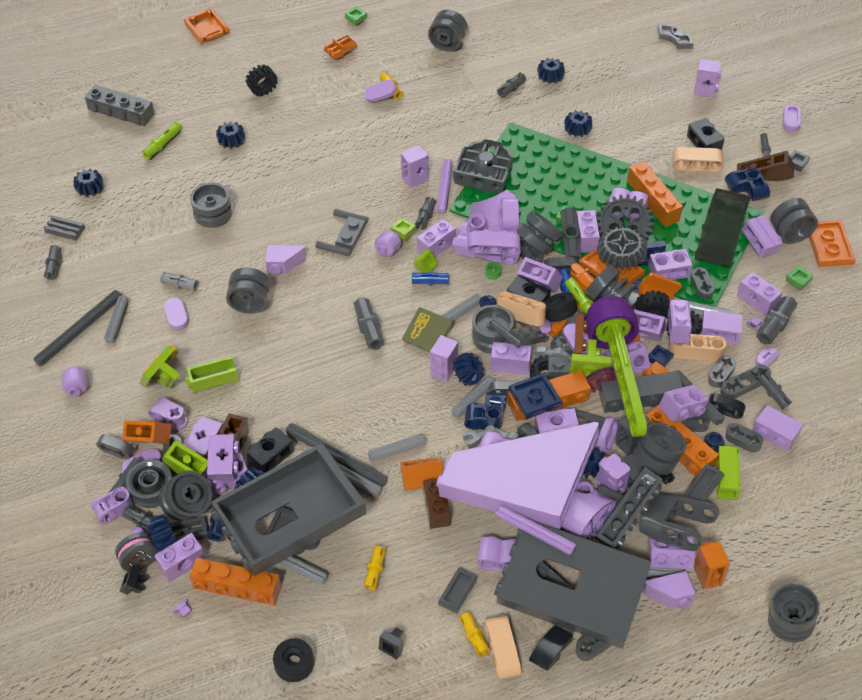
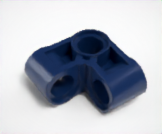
M756 168L733 171L725 177V182L732 193L746 192L752 201L770 197V188L761 172Z
M486 392L485 405L468 404L465 413V427L471 430H485L487 426L492 425L500 429L503 425L506 408V394Z

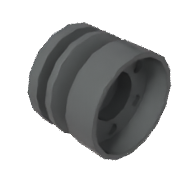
M610 264L595 278L585 291V294L594 302L600 297L618 296L627 301L631 296L632 290L635 288V284L631 282L624 287L628 278L625 277L618 282L617 279L621 272Z
M799 584L783 585L776 590L772 597L768 615V624L776 637L785 642L792 643L801 642L810 637L815 629L816 620L819 615L820 604L817 596L809 588Z

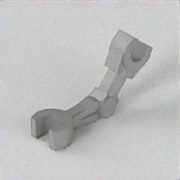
M542 346L533 347L532 354H536L535 358L537 359L541 355L543 358H545V355L550 357L552 355L555 357H568V363L571 364L572 356L565 352L563 348L547 349V347Z
M489 425L480 432L476 430L465 432L463 440L472 439L467 442V447L470 449L481 442L486 432L499 433L504 439L509 440L517 439L519 434L513 431L506 433Z

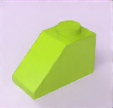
M176 440L163 458V463L177 474L193 471L202 475L207 468L208 460Z

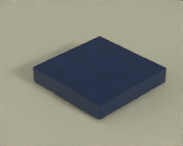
M545 373L509 385L508 390L525 419L562 406L560 397Z

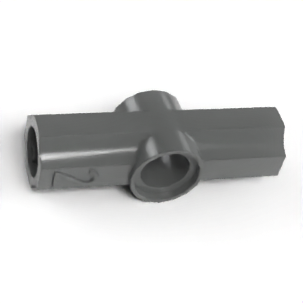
M566 207L560 211L565 257H575L579 261L581 259L577 213L576 209Z
M789 295L783 296L775 309L772 308L765 323L756 336L760 343L764 345L772 344L778 333L785 329L790 316L798 304L793 297Z
M364 297L358 298L353 304L358 317L360 332L364 334L368 348L378 350L384 345L378 316L373 312L369 299Z

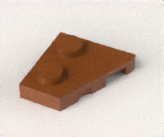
M576 314L574 354H582V351H586L587 340L583 339V332H587V325L582 314Z

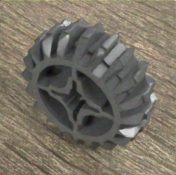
M615 226L614 230L608 229L607 232H603L602 237L598 240L597 250L602 263H606L607 266L612 264L615 268H620L622 271L624 268L630 270L631 266L636 268L638 264H642L643 259L647 255L648 246L646 238H643V234L638 233L637 229L632 230L631 227L626 229L623 226L618 229Z

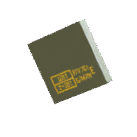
M419 307L402 340L430 353L440 335L447 336L453 321Z

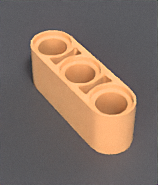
M678 147L673 150V167L677 170L718 172L724 167L723 152L716 148Z
M499 292L497 294L496 305L508 309L513 315L514 320L534 326L545 324L546 305L544 303L510 292Z
M690 334L689 343L670 342L668 351L674 354L673 358L718 361L724 356L727 343L720 336Z
M507 615L485 619L486 633L498 679L521 676L520 662Z

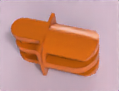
M348 35L338 40L333 38V42L327 44L324 47V51L328 52V55L332 56L334 60L340 57L344 59L345 54L357 48V43Z
M577 263L571 265V278L576 280L585 293L595 278L589 274V268L585 270Z

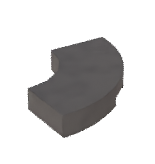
M658 24L659 39L672 42L677 49H693V41L687 33H682L674 26Z

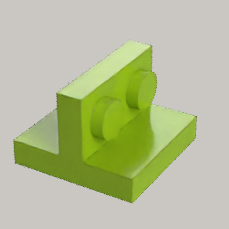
M593 339L588 341L587 355L572 354L570 373L582 370L589 384L600 385V382L609 381L612 357L599 356L600 348H596L597 340Z
M168 345L143 374L139 384L146 388L156 377L159 384L164 387L168 386L171 389L180 375L166 364L170 360L174 349Z

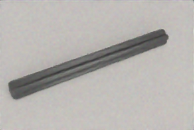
M113 290L33 358L34 362L38 366L46 363L117 302L121 293Z
M293 423L287 426V434L310 447L323 443L336 462L381 487H384L387 483V476Z

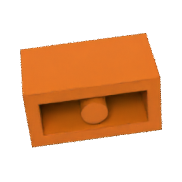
M124 420L122 440L138 443L169 444L171 424Z
M720 541L714 543L707 542L699 547L693 568L703 590L724 584L730 562Z

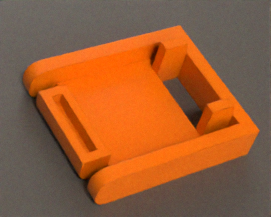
M213 8L184 18L186 27L200 44H203L204 40L208 42L224 35V32L226 34L230 33L228 26ZM208 18V20H206V21H204V22H201V23H199V24H196L197 22L202 21V20Z

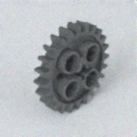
M620 194L619 199L613 196V202L606 200L607 206L601 205L602 211H597L599 217H596L599 236L603 235V232H607L608 229L615 228V226L618 229L621 228L624 222V211L627 208L625 228L637 229L638 233H642L643 238H646V241H648V235H652L653 232L651 228H654V216H650L652 215V209L647 210L648 203L642 205L643 199L636 201V196L633 199H630L629 194H627L626 198H623L622 194ZM615 211L621 212V214L618 216H615L612 213ZM633 213L639 214V216L635 218L630 215Z

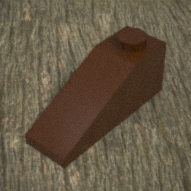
M788 150L737 164V171L756 168L761 172L764 180L780 181L794 177V163Z

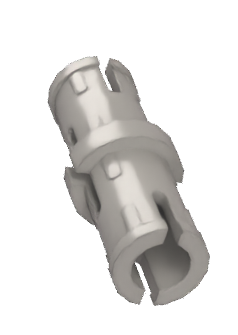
M163 272L160 277L161 283L173 285L177 289L185 288L195 292L199 285L197 280L185 278L181 274L174 275Z

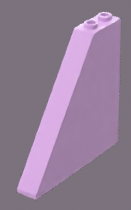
M592 422L453 452L450 460H447L445 463L443 474L439 475L436 486L439 487V496L497 512L498 508L503 505L532 521L560 529L598 439L599 423Z

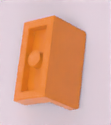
M649 273L638 285L639 297L647 291L650 293L652 290H655V292L661 291V293H666L669 296V300H674V294L682 286L681 283L655 273Z
M440 457L400 462L404 490L423 488L424 480L437 479L439 475L443 474Z

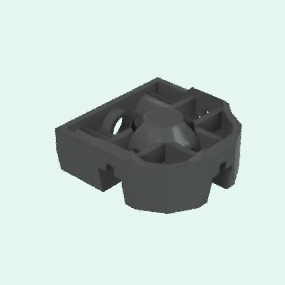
M488 139L465 146L453 170L454 183L497 194L502 193L513 167V157L510 150L503 146L501 142ZM494 146L495 152H489L488 147ZM492 162L493 165L487 167V164Z

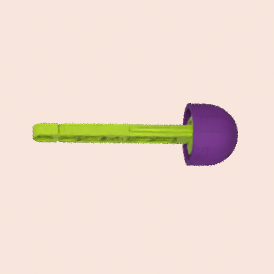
M605 296L595 301L587 311L586 325L589 339L597 340L596 347L610 349L631 435L633 437H644L647 432V423L626 347L639 333L637 317L632 306L625 299L618 296Z

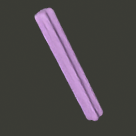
M451 159L443 160L437 201L438 213H445L447 208L452 172Z
M503 505L496 512L498 518L568 555H571L576 547L575 543Z

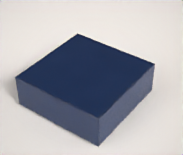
M657 345L648 355L649 362L653 364L657 361L665 368L673 359L674 354Z

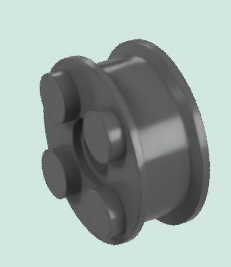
M145 460L134 465L126 477V486L133 502L144 508L160 506V489L166 481L172 478L171 471L165 463L158 460Z

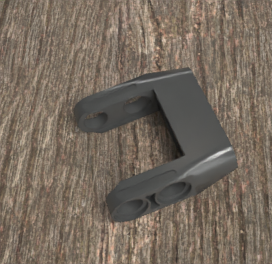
M659 493L643 514L639 531L660 543L688 551H696L702 544L701 535L695 529L671 522L675 516H680L709 524L717 520L720 511L715 504L680 494ZM684 504L691 505L694 511H687L684 508ZM704 510H711L714 517L706 516ZM666 531H673L676 534V538L669 537ZM687 536L694 537L697 540V544L690 543L687 540Z

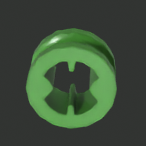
M490 262L486 265L485 275L491 280L500 278L502 267L499 263Z

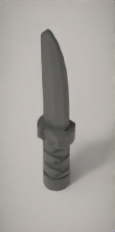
M762 133L760 135L761 151L765 157L770 155L771 147L768 143L767 134Z
M136 457L132 459V462H130L123 473H120L118 481L108 493L124 486L129 470L141 462Z
M603 486L598 488V494L613 498L618 502H621L624 497L622 492L618 490L614 491Z

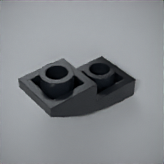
M554 625L538 643L529 657V661L548 671L560 659L561 652L572 642L573 634Z

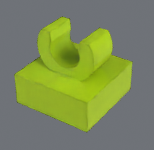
M400 218L391 226V231L398 233L400 238L406 242L411 237V234L416 231V225L404 218Z
M425 249L413 264L416 269H420L421 273H428L437 266L438 262L431 250Z

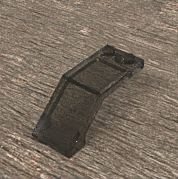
M716 188L707 212L694 260L731 268L751 196Z

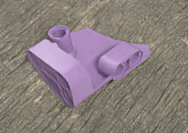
M505 190L487 200L472 203L466 229L469 252L481 259L499 264L509 265L515 264L518 261L521 253L520 235L516 232L519 224L518 199H516L514 194Z
M579 482L562 523L564 532L592 541L614 511L616 500L598 494V491L593 489L592 484L589 482Z

